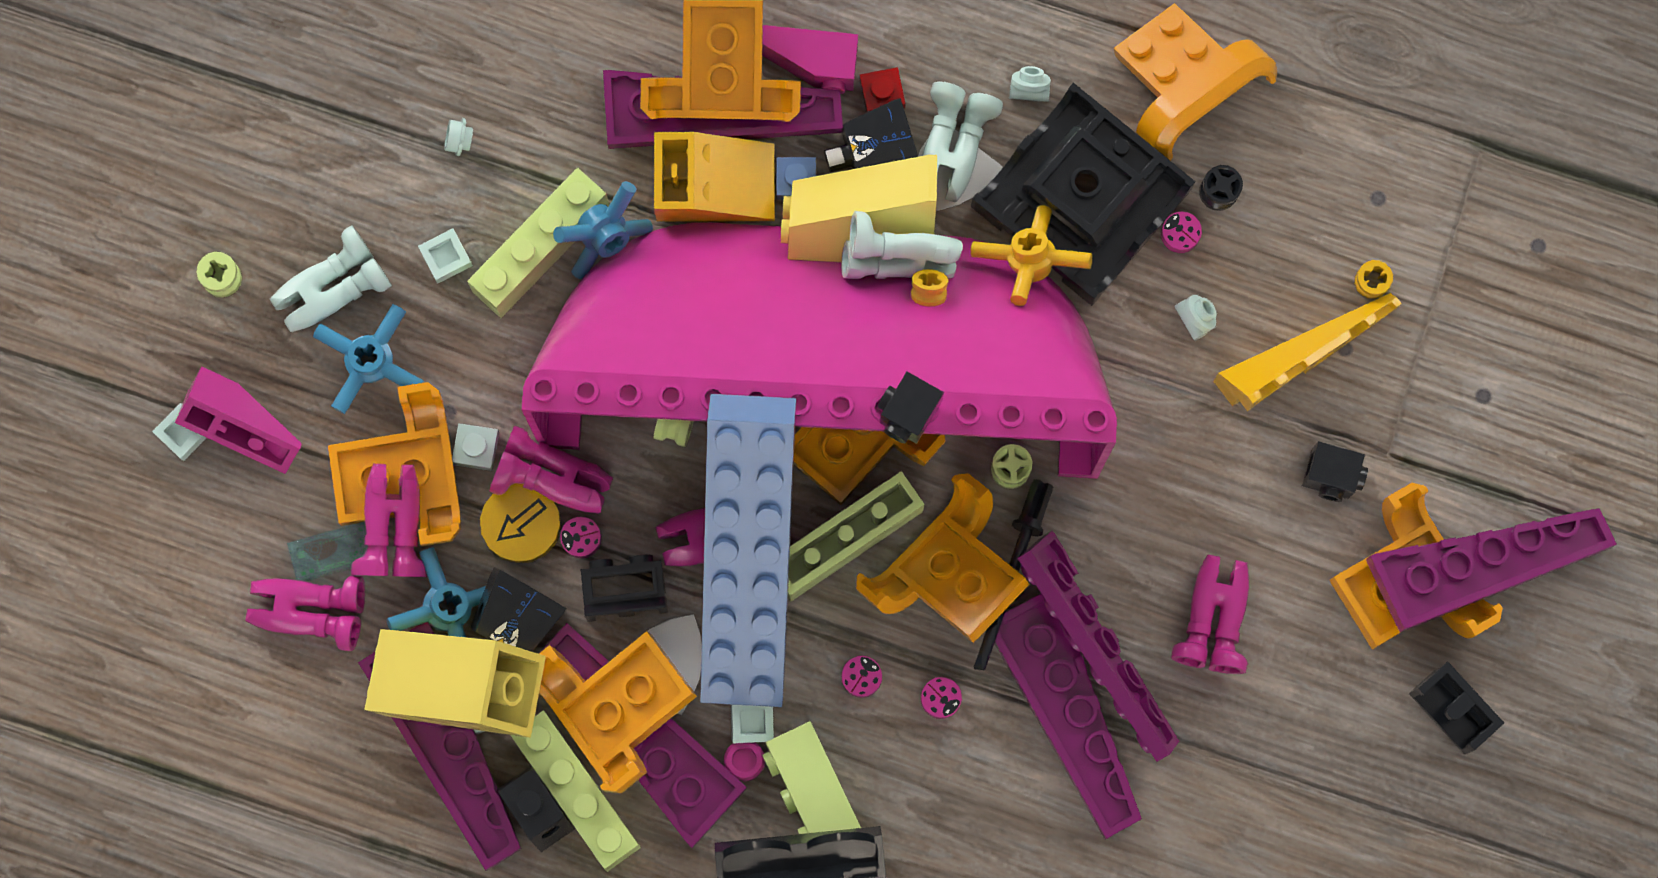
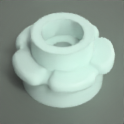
M462 118L461 121L449 120L444 150L455 152L456 156H460L462 150L469 151L471 146L473 128L465 126V118Z

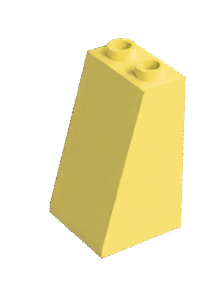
M937 155L919 156L794 180L792 182V195L784 196L783 219L781 223V243H788V260L842 262L845 241H850V225L854 211L867 213L871 218L874 231L880 235L883 232L894 234H934L937 201Z
M380 629L364 710L394 718L531 738L546 656L496 640Z

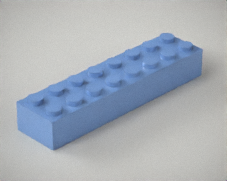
M711 394L707 419L700 703L782 707L796 398Z

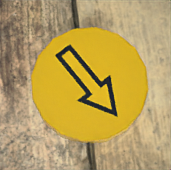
M520 483L511 485L502 495L492 494L486 501L480 516L481 535L488 548L502 560L515 563H529L547 555L557 543L561 527L560 512L554 501L533 489L531 491L523 488L524 484Z

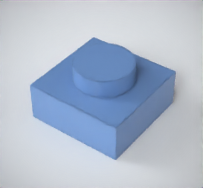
M777 157V200H783L784 196L792 195V182L794 180L816 176V157Z

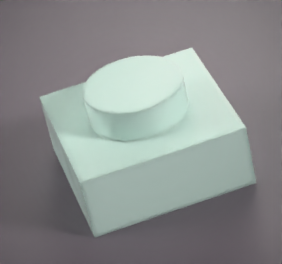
M453 228L418 246L437 284L473 266Z
M180 403L152 432L181 460L185 461L206 437L174 423L182 406Z
M458 423L452 456L453 465L493 471L499 438L498 429Z
M731 705V740L733 743L767 742L774 739L773 707Z

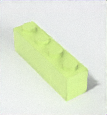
M577 167L471 276L467 282L472 292L502 318L574 243H557L553 237L554 229L556 227L578 225L582 214L595 205L605 204L609 206L606 192Z
M902 471L790 546L788 599L790 602L923 512L924 502Z
M544 710L534 717L531 738L511 735L607 872L641 848Z
M811 721L766 742L769 752L762 756L772 777L780 774L786 786V789L781 791L780 794L789 813L792 814L797 811L804 826L797 829L799 834L861 828Z

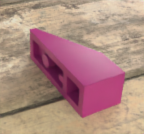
M763 25L762 56L815 88L839 90L840 94H844L845 90H854L858 34Z
M202 366L189 388L174 422L286 474L302 445L295 436L242 386Z

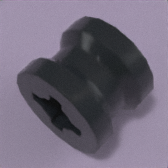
M1228 165L1213 167L1207 172L1200 185L1199 195L1201 201L1212 210L1223 211L1229 209L1236 202L1243 189L1241 175L1236 169ZM1216 192L1224 193V194H1225V197H1224L1223 195H1221V194L1216 193Z

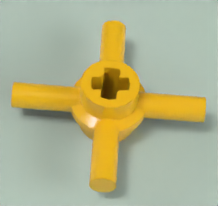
M1045 205L1037 207L1031 228L1017 232L1012 238L1011 245L973 241L971 245V257L1008 261L1009 266L1016 272L1017 278L1010 298L1014 305L1023 306L1026 304L1032 282L1046 278L1051 271L1052 265L1091 269L1092 253L1056 250L1053 243L1048 240L1046 232L1052 210Z

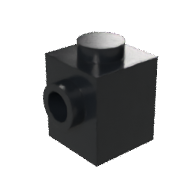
M906 371L898 387L889 386L877 408L883 411L880 417V423L886 426L883 431L898 442L906 444L907 440H910L917 444L942 403L944 392Z
M1318 441L1311 450L1302 486L1319 491L1318 496L1326 500L1342 502L1343 498L1349 499L1356 490L1362 491L1368 473V468L1362 466L1365 454Z

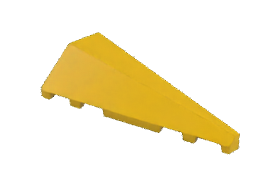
M1388 293L1218 373L1213 382L1232 407L1241 402L1244 408L1249 411L1302 372L1306 374L1390 314L1402 303L1396 296Z

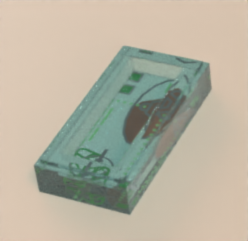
M365 521L287 543L296 580L310 581L351 569L352 562L363 557L368 548V545H364L366 535Z

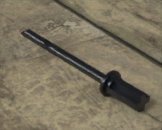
M1034 479L1031 483L1021 515L1018 519L1013 520L1012 523L1014 529L1018 530L1020 534L1009 565L1018 572L1021 568L1018 558L1027 550L1031 536L1038 537L1043 535L1042 520L1054 488L1050 483H1043L1038 479ZM1006 610L986 629L974 664L975 670L984 671L986 669Z

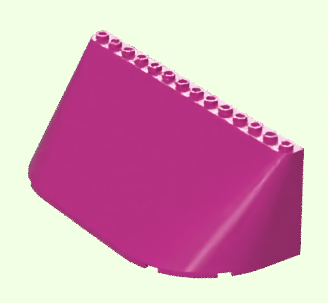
M688 223L654 230L632 239L619 253L600 260L582 278L562 307L525 380L521 409L537 443L539 444L540 441L545 442L556 449L580 450L582 415L707 421L711 394L796 398L795 426L883 431L886 427L880 423L883 411L877 408L887 388L889 386L897 388L906 371L944 392L942 403L923 434L1059 441V477L1098 479L1116 444L1117 417L1092 338L1084 320L1072 301L1047 276L1043 280L1032 282L1025 305H1014L1010 298L1017 275L1009 266L1008 261L971 257L972 242L984 241L941 235L960 240L963 244V249L959 260L955 262L957 266L954 277L948 278L946 301L938 306L927 307L919 305L912 300V278L886 277V279H876L874 275H868L860 279L843 278L841 262L788 260V243H781V226L730 223Z

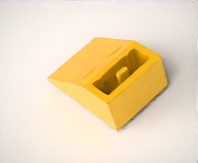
M654 132V212L656 222L775 221L774 143L698 132Z

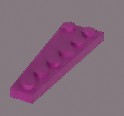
M603 70L608 149L654 146V132H698L746 140L842 133L843 120L839 90L801 87L800 112L790 122L761 119H650L640 109L641 78L657 76H652L650 73Z
M1600 508L1547 518L1545 521L1518 524L1511 528L1478 532L1472 536L1457 539L1454 537L1423 546L1415 545L1376 553L1369 556L1366 561L1399 632H1403L1611 549L1617 543Z
M1053 530L1038 539L1018 558L1021 563V571L1027 581L1036 585L1044 596V604L1048 612L1054 618H1059L1067 630V637L1072 647L1076 651L1083 653L1090 664V671L1096 682L1101 686H1105L1113 697V704L1117 713L1123 719H1128L1137 732L1136 737L1141 748L1146 753H1151L1156 762L1170 755L1180 741L1153 696L1146 688L1133 663L1128 660L1122 661L1120 658L1121 650L1117 636L1112 628L1108 629L1101 626L1096 609L1099 608L1092 594L1086 596L1080 591L1073 578L1079 573Z
M1039 594L1004 614L995 646L1103 838L1106 840L1140 821L1142 818L1123 766L1119 761L1111 733H1109L1097 695L1094 693L1083 657L1080 655V652L1072 647L1067 637V630L1059 618H1054L1048 612L1044 604V596Z
M428 622L417 625L408 631L435 634ZM375 652L358 662L369 682ZM392 717L485 871L490 870L522 849L474 729Z
M568 623L540 651L542 652L549 645L552 646L571 663L585 681L609 662ZM672 718L634 748L647 770V773L638 781L692 849L747 789L742 782Z

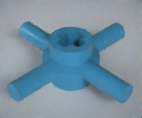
M622 182L609 206L598 204L589 208L580 217L578 225L562 226L554 229L553 237L557 243L582 241L585 245L571 270L576 278L582 279L590 271L598 255L604 258L611 257L619 253L627 245L629 236L645 235L653 230L652 222L649 219L625 221L622 216L637 190L632 183Z
M392 304L374 336L365 335L353 341L323 324L318 325L313 338L344 354L345 366L350 374L332 403V408L345 414L363 383H374L384 377L400 386L424 383V380L393 364V354L387 344L406 314L405 310ZM374 354L376 357L374 363L367 361L364 364L361 361L363 355L370 357Z
M432 547L419 552L431 589L425 595L422 607L387 618L389 630L402 631L428 622L437 630L447 631L449 636L466 637L463 625L469 619L472 607L479 605L486 586L466 592L461 586L448 583L435 548ZM444 599H446L447 604L453 603L455 606L450 615H448L447 610L441 611L439 608Z

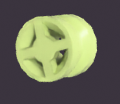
M222 252L208 253L198 263L196 271L198 280L208 293L221 298L231 296L241 286V270L227 254Z
M657 419L654 439L663 441L668 438L675 440L678 446L686 447L694 421Z
M1009 444L1001 447L993 457L991 464V474L995 482L1007 489L1021 487L1026 483L1032 471L1033 461L1031 455L1020 445Z

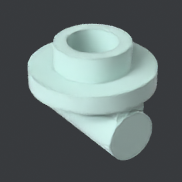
M1027 66L1021 68L1020 71L1012 75L1009 99L1049 102L1050 77L1044 74V71L1038 67Z
M1191 295L1174 306L1194 341L1202 338L1215 328L1216 309L1207 298Z

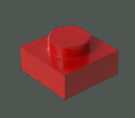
M898 67L860 74L859 80L866 113L901 98L903 108L905 109L906 103Z

